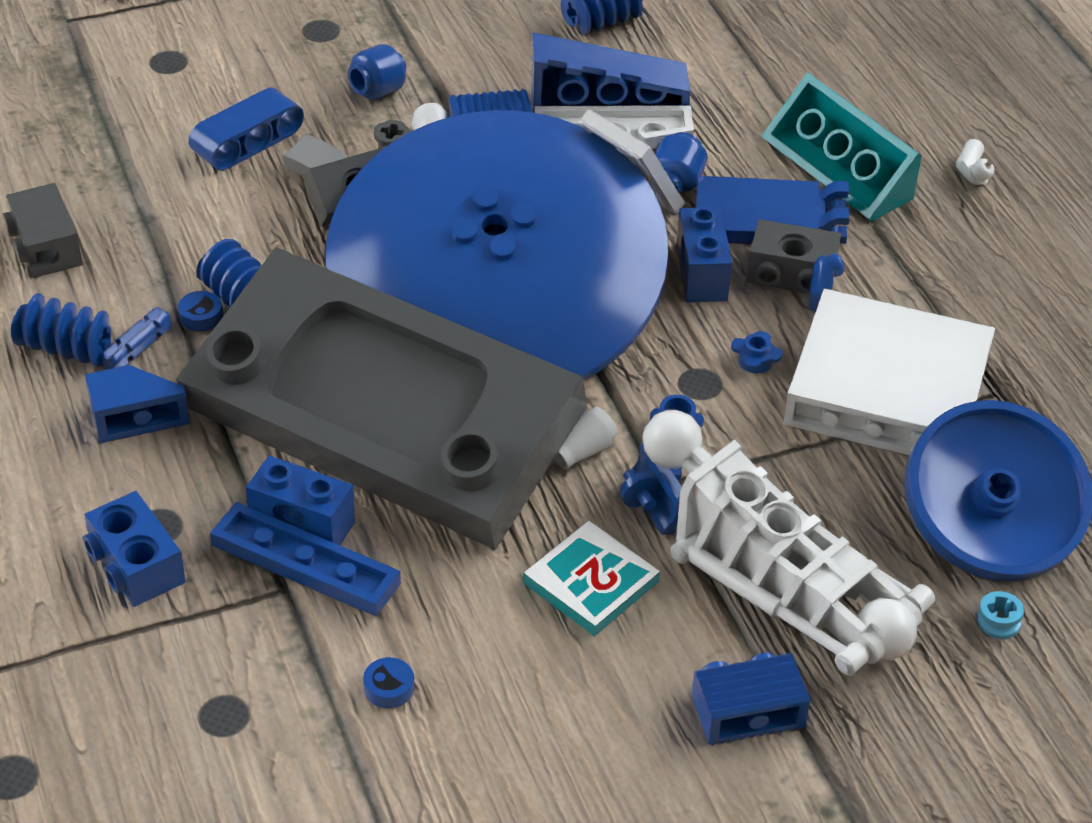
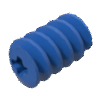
M561 0L560 2L561 12L566 23L570 27L577 26L582 34L589 33L591 26L595 30H600L603 28L604 22L608 26H613L616 24L617 19L625 22L629 20L630 15L638 18L643 12V0Z
M224 239L217 242L203 255L197 265L196 275L197 278L203 281L205 286L222 299L225 305L231 307L261 267V264L257 259L251 257V254L242 248L239 242L234 239Z
M37 293L32 296L28 304L21 305L17 309L11 324V338L13 343L18 346L27 345V347L33 350L43 349L44 352L51 355L59 353L60 356L66 359L75 357L81 363L91 362L96 367L102 365L101 352L111 344L109 314L101 310L93 320V310L88 306L82 307L77 315L75 303L68 302L61 310V302L58 298H51L46 304L45 297Z

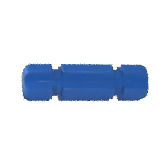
M159 307L153 308L143 317L145 321L140 319L115 340L117 345L111 343L100 354L101 364L104 368L113 369L128 365L130 363L127 360L128 358L129 360L135 359L157 340L155 335L160 337L171 328L172 323L169 313L167 311L164 312Z

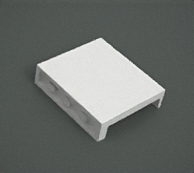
M824 289L787 394L783 425L910 455L921 434L938 416L953 407L977 401L995 328Z

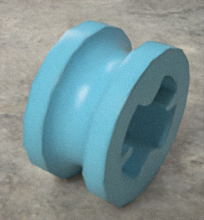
M1002 591L990 592L980 601L978 624L987 635L993 638H1011L1021 629L1024 606L1021 600L1013 594ZM993 611H1003L1004 617L1008 616V618L997 617V612L993 613Z

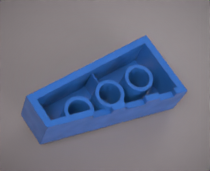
M532 32V113H534V106H689L690 85L685 62Z

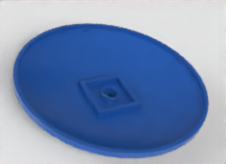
M491 110L451 116L429 123L407 133L377 153L350 182L338 202L327 235L325 258L326 268L571 371L582 376L583 380H586L623 354L650 321L665 285L668 267V237L663 213L651 186L639 169L628 157L620 153L615 146L594 133L590 134L581 126L556 117L515 110ZM499 224L504 226L506 231L503 234L491 236L486 234L484 229L489 225Z

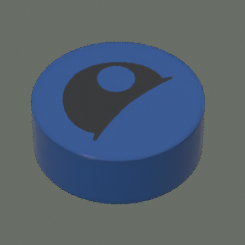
M208 291L191 292L185 295L178 304L181 324L192 331L210 330L216 327L223 317L220 298Z
M393 657L378 659L372 662L364 672L365 696L377 707L396 708L408 702L413 695V670L401 659Z

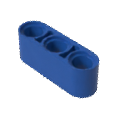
M270 87L198 123L189 135L188 144L193 151L213 167L223 171L292 136L302 126L305 114L299 105L276 88Z

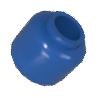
M387 44L375 45L358 52L352 57L348 69L349 83L353 90L369 100L380 99L397 92L403 87L406 79V62L403 56Z
M685 132L668 135L661 139L655 152L656 157L678 193L681 191L689 192L697 187V183L700 181L708 160L707 152L697 137Z

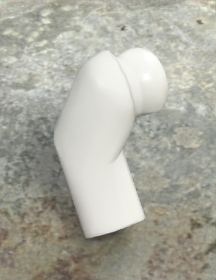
M970 139L966 142L956 161V168L971 184L984 185L994 175V166L991 164L986 168L985 163H987V159L981 158L984 152V145L976 139Z

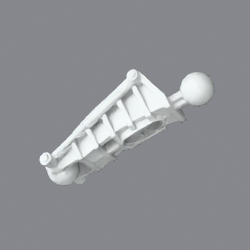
M665 410L653 416L644 428V451L652 462L663 468L680 469L683 467L690 473L680 490L676 543L670 547V554L674 561L681 564L689 561L773 618L778 616L836 654L835 663L837 668L846 675L851 676L855 674L866 663L875 664L880 659L892 661L910 651L916 642L917 626L922 622V614L935 603V595L928 586L918 584L913 589L908 588L878 569L877 564L871 559L868 560L864 555L850 547L849 541L843 536L838 539L822 527L821 520L815 514L809 517L793 503L794 497L788 491L782 493L767 479L768 473L761 466L755 467L742 453V446L736 440H733L714 456H711L702 448L701 428L692 416L678 410ZM845 595L856 601L863 595L870 602L855 616L838 599ZM826 628L842 643L823 632L822 629Z

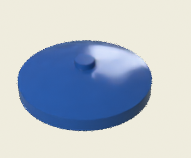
M983 400L953 407L928 425L914 445L907 462L905 495L909 511L918 530L940 556L954 566L975 576L997 581H1019L1045 574L1062 563L1074 551L1089 527L1092 517V481L1081 453L1072 440L1056 424L1024 406L1004 401Z

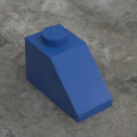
M131 365L85 374L90 406L100 443L190 424L186 392L182 385Z

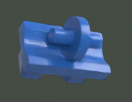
M641 443L638 448V461L623 474L626 481L620 487V498L628 507L642 506L661 535L673 534L678 523L680 490L682 488L679 480L682 476V468L668 469L655 464L644 451V444Z

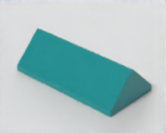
M807 72L761 137L825 186L834 181H849L848 198L842 199L846 200L848 204L871 221L913 200L922 155Z

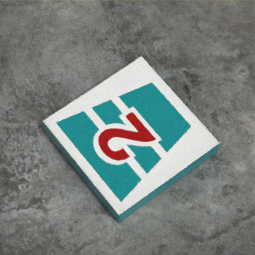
M588 521L526 570L523 583L590 634L596 636L659 583L660 571L595 524Z

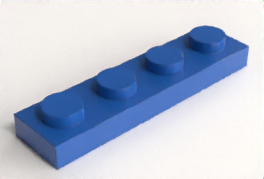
M238 502L234 503L210 532L211 546L376 617L401 584V571Z

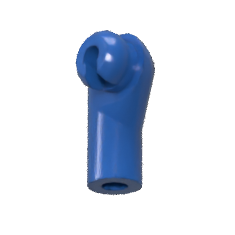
M833 253L827 257L821 255L814 262L809 295V306L814 312L817 310L823 290H832L833 277L841 276L845 270L843 260L838 254Z

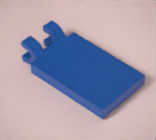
M701 176L700 181L697 183L696 208L721 207L728 243L752 244L758 219L841 233L840 243H847V226L836 225H849V208L846 207V200L835 198H848L849 181H834L825 188L819 189V181Z

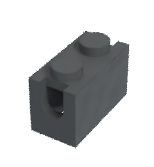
M56 183L6 195L10 212L2 213L5 228L9 238L17 237L13 239L17 259L20 264L27 262L33 278L83 265L78 235Z

